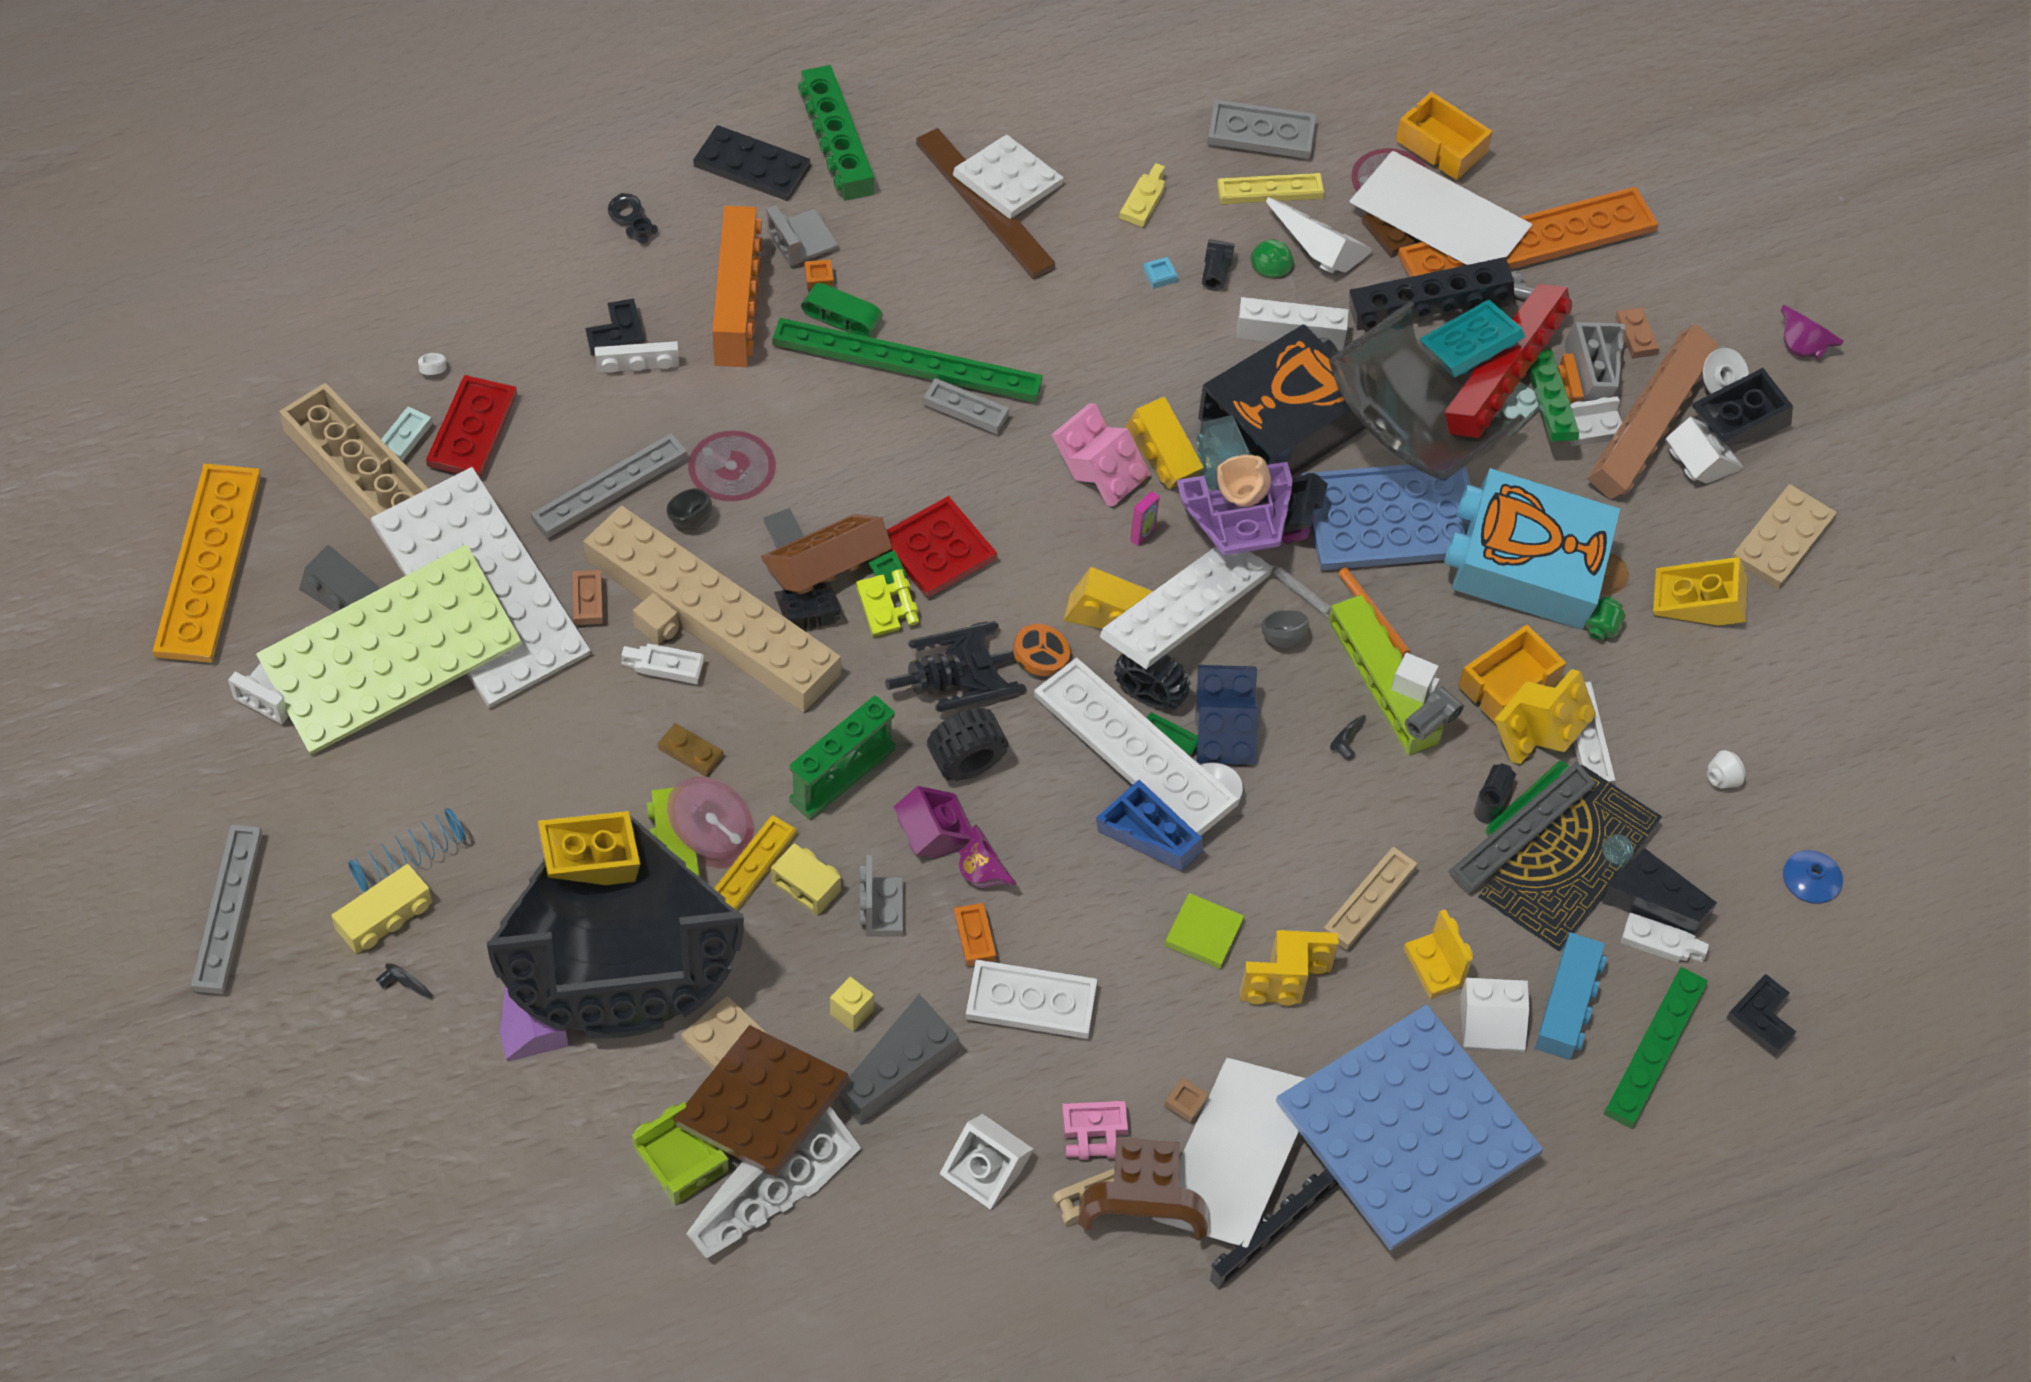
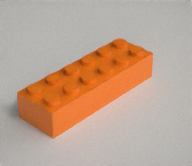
M724 205L712 330L714 366L747 367L748 356L753 357L754 340L750 339L755 335L756 321L751 318H754V314H757V298L753 297H756V293L759 292V277L755 276H758V272L761 269V256L757 255L762 252L763 237L758 236L762 232V218H757L756 207Z

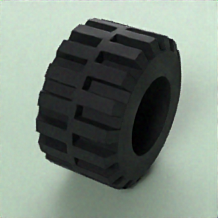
M985 708L968 709L947 718L930 733L927 739V747L940 773L950 781L972 778L987 771L1002 759L1009 747L1008 740L991 710Z

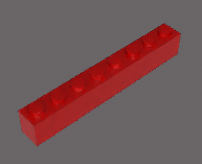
M1538 284L1512 319L1523 329L1526 337L1518 341L1515 346L1502 350L1495 354L1492 359L1481 362L1445 410L1449 434L1479 438L1484 430L1489 427L1492 419L1501 410L1504 402L1514 392L1515 387L1524 378L1532 363L1537 360L1538 355L1549 343L1555 331L1560 328L1565 317L1570 314L1572 300L1569 298L1568 287Z

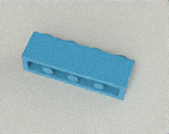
M1569 933L1534 1049L1567 1060L1571 1059L1574 1050H1581L1585 1033L1580 1032L1582 1024L1588 1025L1593 1009L1587 1006L1589 998L1595 999L1600 982L1596 981L1595 977L1597 973L1602 974L1607 960V956L1602 955L1605 943Z

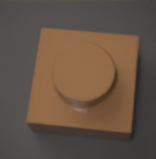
M1182 1078L1166 1099L1164 1106L1191 1123L1208 1100L1209 1094Z

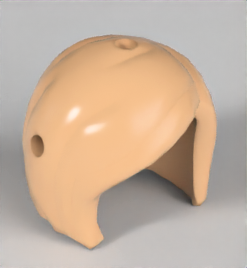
M1237 455L1228 458L1217 467V481L1222 495L1227 501L1239 507L1246 508L1256 505L1266 496L1270 489L1271 475L1266 462L1259 456Z

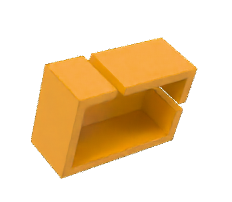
M1431 91L1417 103L1416 108L1413 107L1400 119L1396 141L1432 165L1438 163V169L1458 180L1488 152L1493 131Z
M1526 624L1463 667L1458 687L1475 704L1480 701V709L1495 723L1494 719L1527 681L1549 687L1559 683L1566 662Z

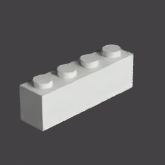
M1241 297L1236 338L1273 343L1302 324H1305L1318 338L1327 337L1335 344L1338 350L1343 351L1349 309Z

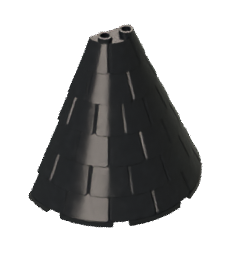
M631 815L630 819L640 862L635 882L601 885L550 878L547 875L543 858V862L529 879L530 884L501 920L500 928L487 941V949L496 977H500L508 989L509 997L529 1015L560 1031H565L567 1027L584 1031L586 1037L624 1038L664 1028V1022L680 1014L684 1018L716 993L732 970L731 963L736 951H740L744 932L743 913H739L726 903L724 896L687 868L685 861L668 849L666 844L644 828Z

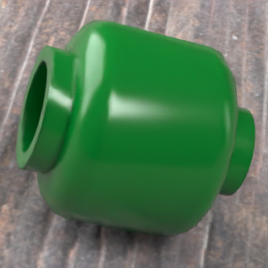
M1604 596L1602 599H1599L1590 618L1585 621V627L1589 630L1588 635L1599 641H1603L1604 638H1614L1626 618L1625 612L1622 610L1623 605L1610 597Z

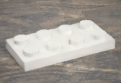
M976 960L965 1019L1088 1039L1097 979Z

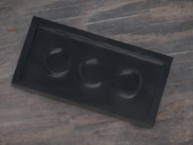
M716 125L693 159L694 167L785 201L790 199L811 166L810 158L720 125Z

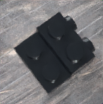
M1307 473L1306 475L1292 478L1293 486L1283 534L1309 528L1314 510L1323 508L1328 483L1322 480L1319 475Z

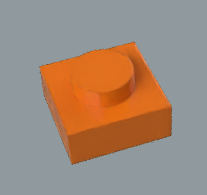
M831 260L804 262L807 289H812L816 283H823L834 287Z

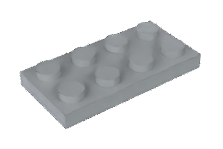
M1214 99L1207 144L1310 159L1316 114Z

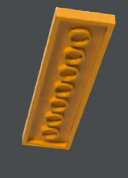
M203 464L152 651L155 658L213 663L261 479L259 468Z

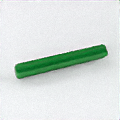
M1558 761L1487 826L1485 830L1486 835L1490 836L1570 766L1564 761Z

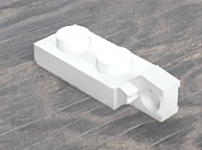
M647 643V646H640V649L624 646L621 654V665L634 668V671L641 672L642 674L698 684L704 663V655Z
M1629 913L1620 941L1621 944L1677 963L1679 960L1688 961V958L1703 963L1709 944L1694 939L1695 936L1686 931L1633 913Z

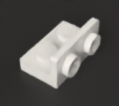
M1602 397L1597 400L1577 401L1570 404L1579 429L1578 441H1570L1572 447L1610 441L1622 424L1617 411L1620 404L1618 397Z

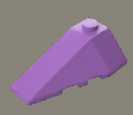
M505 986L500 1036L507 1062L568 1046L566 1030L560 1031L529 1015L509 997L508 989Z

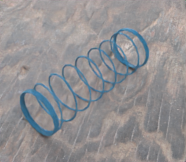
M446 808L444 813L453 833L456 835L460 842L457 843L455 840L451 838V836L446 832V830L440 823L437 815H435L443 831L447 844V849H442L436 843V841L428 832L425 824L422 822V825L428 834V837L433 848V857H430L421 848V846L414 838L411 830L408 829L417 847L420 857V864H417L411 859V857L407 854V852L400 844L398 838L395 836L403 853L406 864L407 860L405 854L413 863L419 866L421 865V855L418 846L429 858H434L435 851L432 840L441 850L447 851L448 842L445 833L449 836V838L452 841H454L457 844L466 841L465 832L458 818L450 808ZM382 843V846L387 854V857L392 867V871L394 873L391 860L399 869L400 867L395 863V861L392 859V857L390 856V854L388 853V851ZM368 850V852H369V854H370V856H371V858H372V860H373V863H374V865H375V868H376V870H377V873H378V876H379V881L381 882V878H380V874H379L378 868L382 871V873H383L386 877H388V876H387V875L384 873V871L380 868V866L377 864V862H376L375 859L373 858L372 854H371L370 851ZM354 858L356 862L351 859L348 861L351 873L361 890L365 893L370 888L363 873L374 885L376 884L368 877L357 859Z

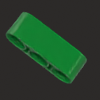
M823 283L814 284L801 304L802 310L809 317L842 331L866 337L871 336L883 317L882 311L876 305Z

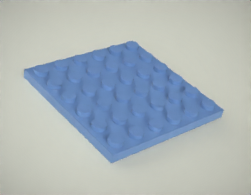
M1427 1004L1289 1088L1276 1098L1277 1104L1390 1251L1541 1155L1543 1151L1541 1145Z

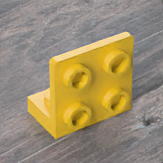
M1444 909L1438 913L1432 934L1407 942L1403 948L1430 999L1463 988L1473 960L1470 946L1464 943L1459 935L1457 922L1454 918H1450Z

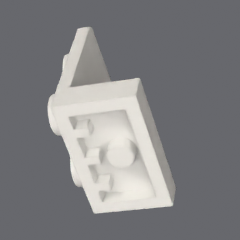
M261 663L250 676L247 675L245 677L234 672L228 679L235 700L280 724H283L289 717L285 709L284 696L274 688Z

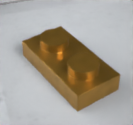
M674 723L658 742V750L706 778L724 757L722 749L677 723Z

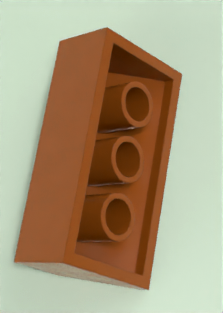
M852 514L762 555L761 558L785 590L797 591V594H803L813 590V585L819 582L827 583L837 578L836 574L843 571L851 572L860 568V563L870 562L883 556V553L891 550L892 546L882 517Z

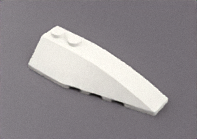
M829 1107L775 1177L743 1161L703 1209L686 1233L702 1255L705 1258H709L742 1238V1234L753 1227H760L767 1222L766 1219L779 1211L784 1212L788 1210L797 1200L804 1196L809 1197L817 1192L861 1147L833 1109Z

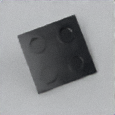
M819 582L813 585V590L803 594H797V591L785 589L774 592L782 616L802 630H804L803 618L805 619L807 629H810L809 617H813L815 627H819L818 616L821 626L836 624V621L841 620V608L830 582Z

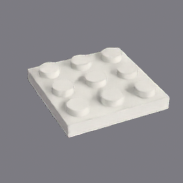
M1007 134L956 166L953 172L954 177L1009 219H1012L1060 187L1064 177Z

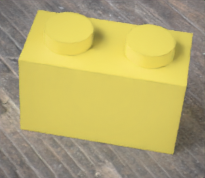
M795 843L771 867V882L817 916L841 892V876L833 866L824 865L817 860L814 853L809 849H802Z

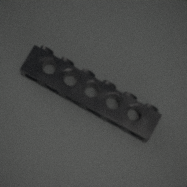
M1506 257L1350 289L1349 307L1357 331L1373 329L1387 324H1397L1406 320L1425 318L1439 313H1449L1458 309L1476 307L1487 300L1492 302L1505 301L1513 298L1514 279Z

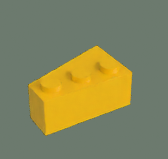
M1165 396L1135 410L1124 428H1128L1136 446L1155 470L1160 481L1170 490L1178 486L1177 480L1198 477L1204 466Z
M1090 567L1070 593L1063 621L1103 629L1153 591Z

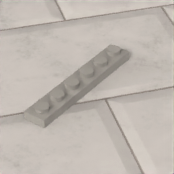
M670 433L531 513V519L548 539L688 458L687 450Z
M230 824L191 983L193 992L224 994L261 842V827Z

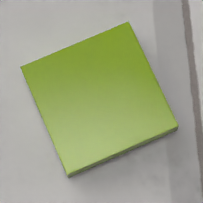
M1188 893L1165 940L1164 946L1221 969L1244 921V915Z

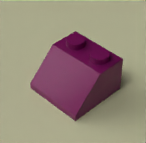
M916 786L894 806L898 815V822L905 830L910 841V848L916 855L936 859L962 849L970 841L972 827L955 793Z

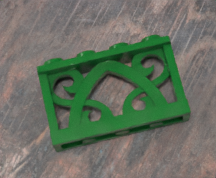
M874 695L789 765L793 775V794L789 796V802L807 819L812 820L894 752L895 743L891 740L892 719L895 717L894 710L878 696Z

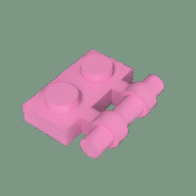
M1125 1101L1062 1104L1064 1138L1077 1137V1144L1065 1145L1066 1158L1078 1157L1079 1160H1088L1089 1156H1107V1159L1115 1158L1116 1135H1127L1128 1133ZM1105 1136L1106 1143L1088 1144V1137Z

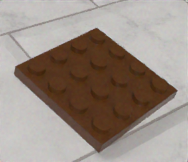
M749 1025L689 1099L686 1107L673 1120L677 1127L775 1177L849 1083L850 1078L847 1072Z

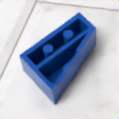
M1140 779L1096 817L1099 833L1180 871L1185 869L1203 852L1202 837Z

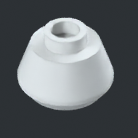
M1719 751L1708 765L1707 777L1710 783L1722 789L1735 788L1743 784L1746 772L1740 758L1733 752Z

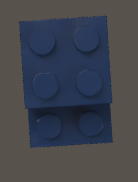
M1198 665L1195 709L1197 763H1256L1259 714L1256 701V666Z

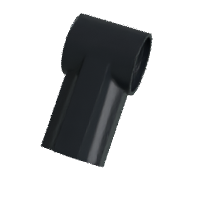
M1208 240L1204 261L1206 264L1202 277V285L1206 286L1207 290L1217 291L1220 288H1224L1228 267H1231L1234 243Z
M1503 763L1493 764L1483 788L1479 791L1474 807V815L1482 823L1490 824L1501 814L1503 805L1517 775L1511 766Z

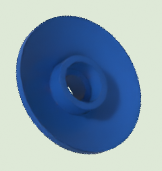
M1806 850L1795 853L1787 860L1783 869V879L1788 890L1795 897L1807 903H1827L1839 894L1843 885V875L1837 863L1829 856L1818 851Z

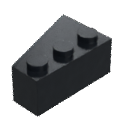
M1646 848L1611 882L1602 901L1603 904L1610 907L1611 904L1629 910V913L1644 916L1656 922L1686 931L1694 936L1709 921L1717 904L1715 900Z

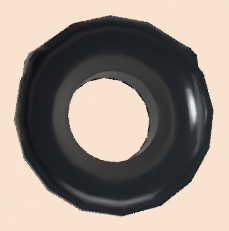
M620 193L610 201L608 213L614 222L626 225L630 224L634 218L640 217L643 214V208L637 196L630 193ZM624 206L633 208L632 212L627 216L619 214V210Z

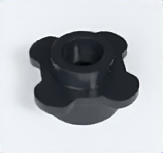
M643 216L634 218L631 221V227L626 229V235L634 237L641 244L647 243L649 237L658 232L657 226L652 225L651 220Z

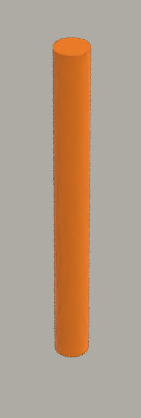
M1347 567L1341 569L1338 575L1355 597L1362 595L1367 604L1370 603L1373 606L1376 619L1380 625L1387 629L1389 640L1393 647L1399 649L1402 658H1404L1406 652L1410 654L1411 650Z

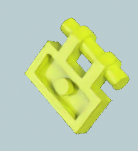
M901 569L892 572L894 579L892 584L887 585L884 574L856 581L855 586L872 637L899 631L901 626L898 619L906 617L909 626L919 623L917 616L919 612L916 602L912 601L909 592L911 589L909 580L905 579ZM898 594L902 606L894 608L891 596Z

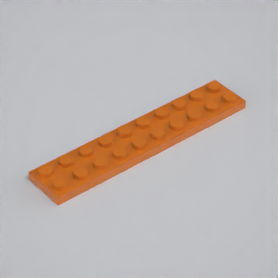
M1635 186L1520 216V218L1531 223L1532 226L1506 259L1511 270L1655 232L1659 224ZM1425 242L1401 247L1398 250V257L1409 277L1466 265Z

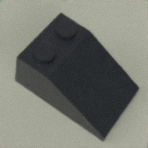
M1764 368L1692 403V407L1721 445L1766 437L1792 423L1793 405Z

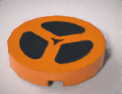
M1030 624L1023 627L1016 635L1012 648L1017 662H1021L1025 665V670L1038 676L1055 675L1066 666L1071 652L1068 641L1062 633L1044 624Z

